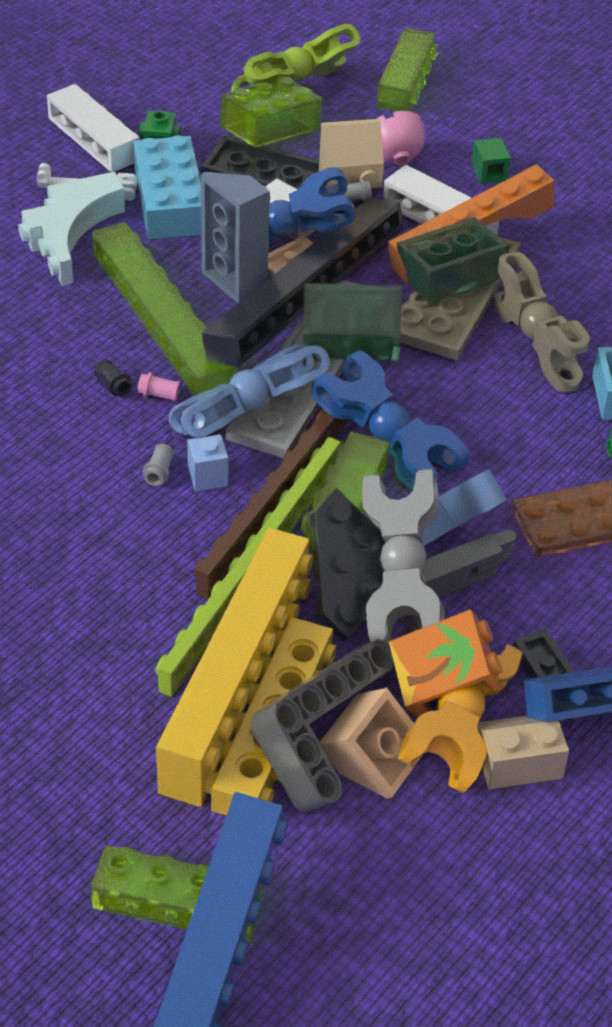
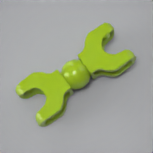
M343 24L331 28L317 38L306 42L302 48L290 47L284 52H264L254 56L245 64L243 68L244 75L238 77L233 83L231 94L239 104L247 105L265 98L275 90L286 86L289 81L298 82L313 75L326 76L336 72L346 62L345 55L352 52L360 43V34L353 25ZM343 34L348 35L351 38V42L341 44L339 36ZM248 84L252 86L253 91L251 94H244L240 91L242 86Z

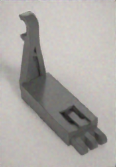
M510 529L494 535L491 533L426 559L424 569L421 571L425 577L426 586L430 587L440 598L495 576L496 566L506 561L510 556L516 539V533ZM408 614L400 617L411 633L422 629L421 618Z

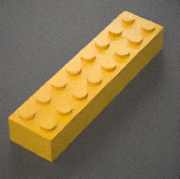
M268 527L156 746L158 794L201 808L208 793L211 794V787L291 617L298 618L300 600H306L310 593L312 579L307 577L312 567L313 555L309 554L308 538Z

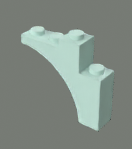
M115 172L47 186L48 199H44V206L21 211L22 223L18 224L21 240L23 242L27 241L32 252L41 251L43 257H48L49 270L52 275H57L62 286L73 283L71 252L80 237L100 221L125 212L124 187Z

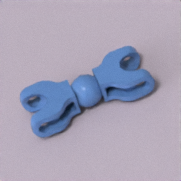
M290 346L272 355L262 364L252 368V370L245 369L239 371L232 377L229 384L223 383L174 406L169 412V424L179 434L198 438L204 437L224 427L234 418L245 413V411L259 409L265 404L268 396L275 397L323 375L329 368V356L320 346ZM312 353L315 354L319 360L317 368H315L314 370H312L314 366ZM181 412H182V415H181V424H180V423H179V416H180V414H181ZM193 415H194V416H195V421L192 423L191 420H192Z

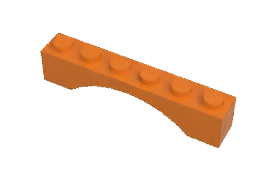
M536 164L388 241L390 267L406 284L432 272L453 247L480 228L508 218L532 219L554 207L555 180Z

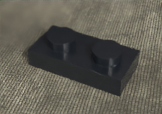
M546 629L514 640L513 647L522 651L520 661L531 678L575 672Z

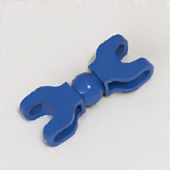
M335 167L314 173L303 182L298 190L288 194L290 201L274 200L270 203L269 245L274 244L273 236L279 238L288 237L296 232L298 226L302 232L311 229L320 232H332L352 223L356 212L352 201L348 197L343 196L348 186L345 173ZM333 180L338 181L336 184L326 187L328 182ZM341 209H342V210H346V211H345L344 213H342V214H335V213H334V212H336V211H338V210H341Z
M356 351L347 357L343 369L344 375L349 382L341 380L332 373H324L312 381L311 394L315 401L329 415L342 420L355 421L362 428L369 424L370 431L376 439L384 443H390L387 451L394 457L396 476L411 491L414 490L418 470L432 468L438 481V473L431 463H436L448 472L458 471L468 463L469 450L467 446L450 429L438 425H428L418 417L411 421L410 414L404 406L396 402H390L393 394L385 386L383 368L365 352Z

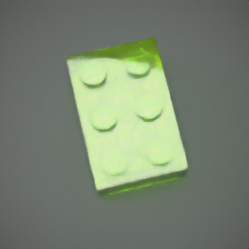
M279 77L277 80L267 83L259 82L256 86L248 88H236L233 92L222 94L220 126L250 145L259 147L318 130L323 98L314 94L311 89L295 83L289 77Z

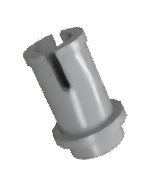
M359 179L357 183L348 184L347 191L343 196L348 197L351 201L362 200V202H365L367 199L372 198L370 182Z
M166 444L155 446L150 462L144 466L142 471L144 479L148 484L160 486L168 480V469L175 455L172 447Z

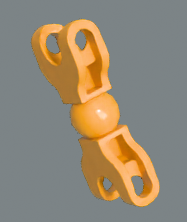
M507 644L501 655H497L503 673L498 675L502 689L494 691L483 680L439 697L438 711H429L420 715L413 728L409 729L398 753V759L410 766H414L417 758L423 753L430 752L439 755L447 762L450 768L448 785L464 794L477 779L487 755L485 742L477 728L478 722L485 711V696H494L504 689L507 681L512 679L517 672L522 651Z

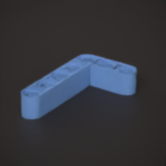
M490 469L439 496L440 510L435 520L424 530L422 543L424 546L455 527L507 500Z

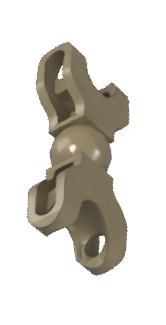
M510 252L499 257L498 273L503 281L505 290L495 292L494 310L503 322L509 323L513 321L517 327L521 326L522 332L527 337L534 340L533 348L539 356L543 374L554 389L563 393L578 390L582 384L583 371L578 364L576 355L588 351L589 334L579 321H567L563 316L558 315L555 307L546 302L547 296L541 288L537 270L524 254ZM510 265L517 266L521 271L516 273ZM564 370L571 380L563 378L559 373Z

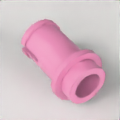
M149 372L148 375L142 373L138 384V392L143 393V397L152 395L176 402L181 382L155 377L152 372Z

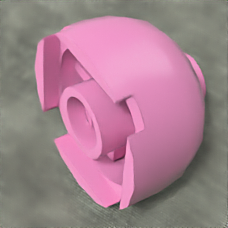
M411 111L393 112L394 117L385 119L384 115L378 117L377 119H379L381 127L384 162L405 165L421 153L425 144V128L418 114Z

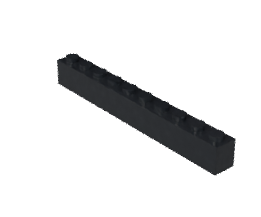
M369 198L355 209V219L352 223L335 231L326 232L202 332V342L207 361L234 367H240L403 230L400 202Z

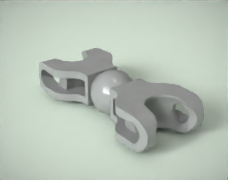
M432 468L418 470L414 490L407 497L400 500L389 499L386 496L385 486L378 474L365 475L363 477V508L374 525L381 529L382 538L385 541L380 557L382 568L385 570L383 571V583L372 594L366 605L367 628L371 642L379 639L389 645L393 624L400 617L408 614L421 618L422 628L445 620L444 606L436 593L426 586L425 577L421 572L424 569L427 556L425 547L422 544L423 533L426 527L435 520L440 510L438 483Z

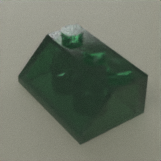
M476 217L397 242V250L412 288L430 304L501 279L498 273L499 257L509 253V245Z
M305 283L303 346H320L327 352L329 359H347L352 353L363 351L373 360H399L402 286ZM312 353L313 358H318L315 354Z

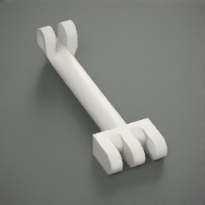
M46 163L40 164L38 169V188L47 189V186L78 180V178L51 177V167ZM118 173L117 177L124 187V199L134 200L138 183L137 175Z

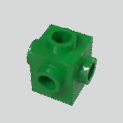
M148 111L145 122L140 123V139L181 136V125H176V113Z

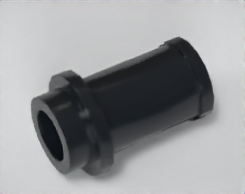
M107 359L98 362L95 366L98 370H94V374L108 386L109 392L114 396L122 397L127 395L132 388L131 377L126 372H120Z

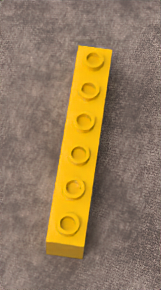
M293 617L290 618L211 787V811L227 816L234 792L272 802L274 796L272 786L275 780H280L251 729L252 716L258 710L323 670L325 666L333 663L337 646L332 644V628Z

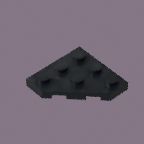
M336 487L327 494L310 514V528L314 529L315 550L312 553L314 578L318 580L319 600L316 601L317 615L344 641L349 639L366 619L367 602L383 583V571L385 570L382 568L380 557L385 541L382 538V532Z

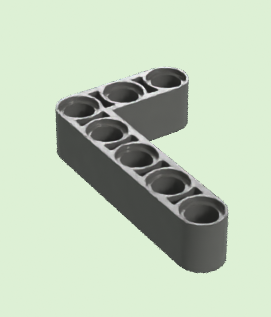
M374 640L348 653L258 710L252 716L251 729L291 802L301 812L309 813L336 802L342 793L340 779L309 724L391 670L394 665L390 646L383 640Z

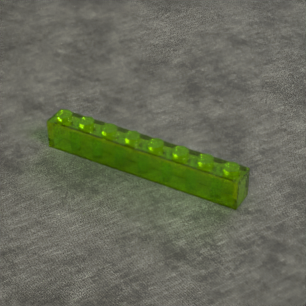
M126 222L92 231L94 257L193 396L211 390L223 383L229 384L232 377L236 374V368L207 361L202 342V332L207 329L205 323L197 319L190 303L182 299L178 287L175 284H171L168 280L164 268L156 264L151 251L145 249L137 232H133Z

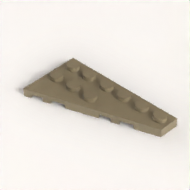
M495 235L490 236L471 250L470 256L462 262L457 260L450 266V271L446 274H438L412 293L409 301L401 307L396 305L390 309L389 315L382 321L377 319L371 323L370 334L458 361L494 298L495 292L498 291L503 282L498 273L499 257L506 253L519 252L521 243Z

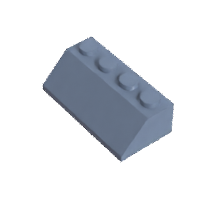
M204 172L201 174L202 273L239 303L268 280L270 191L248 175Z

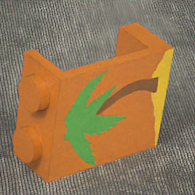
M470 609L389 641L405 707L417 719L420 715L431 711L429 701L483 680L494 691L502 689L498 675L503 673L497 654L495 652L491 653L489 642L493 641V635L485 619L480 621Z

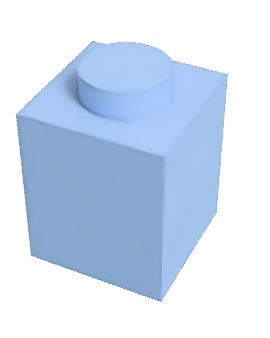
M221 434L188 439V470L195 492L227 487L228 455Z

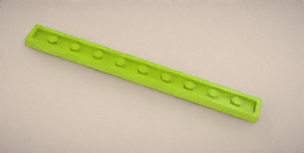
M328 437L321 448L314 450L310 463L305 469L299 470L289 491L285 490L282 493L277 508L274 512H269L266 515L260 531L257 535L252 534L243 554L240 558L235 557L226 577L223 581L219 580L216 582L209 600L205 605L201 604L197 608L192 623L187 629H182L179 632L172 650L168 655L164 654L159 659L155 672L158 675V689L160 693L172 697L205 652L268 527L291 533L339 466L341 441Z

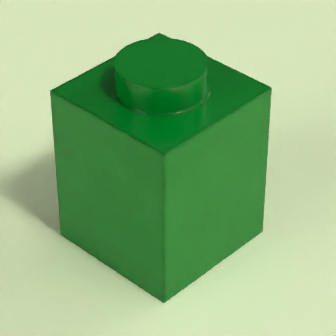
M502 138L475 140L471 164L480 184L507 180L511 157Z

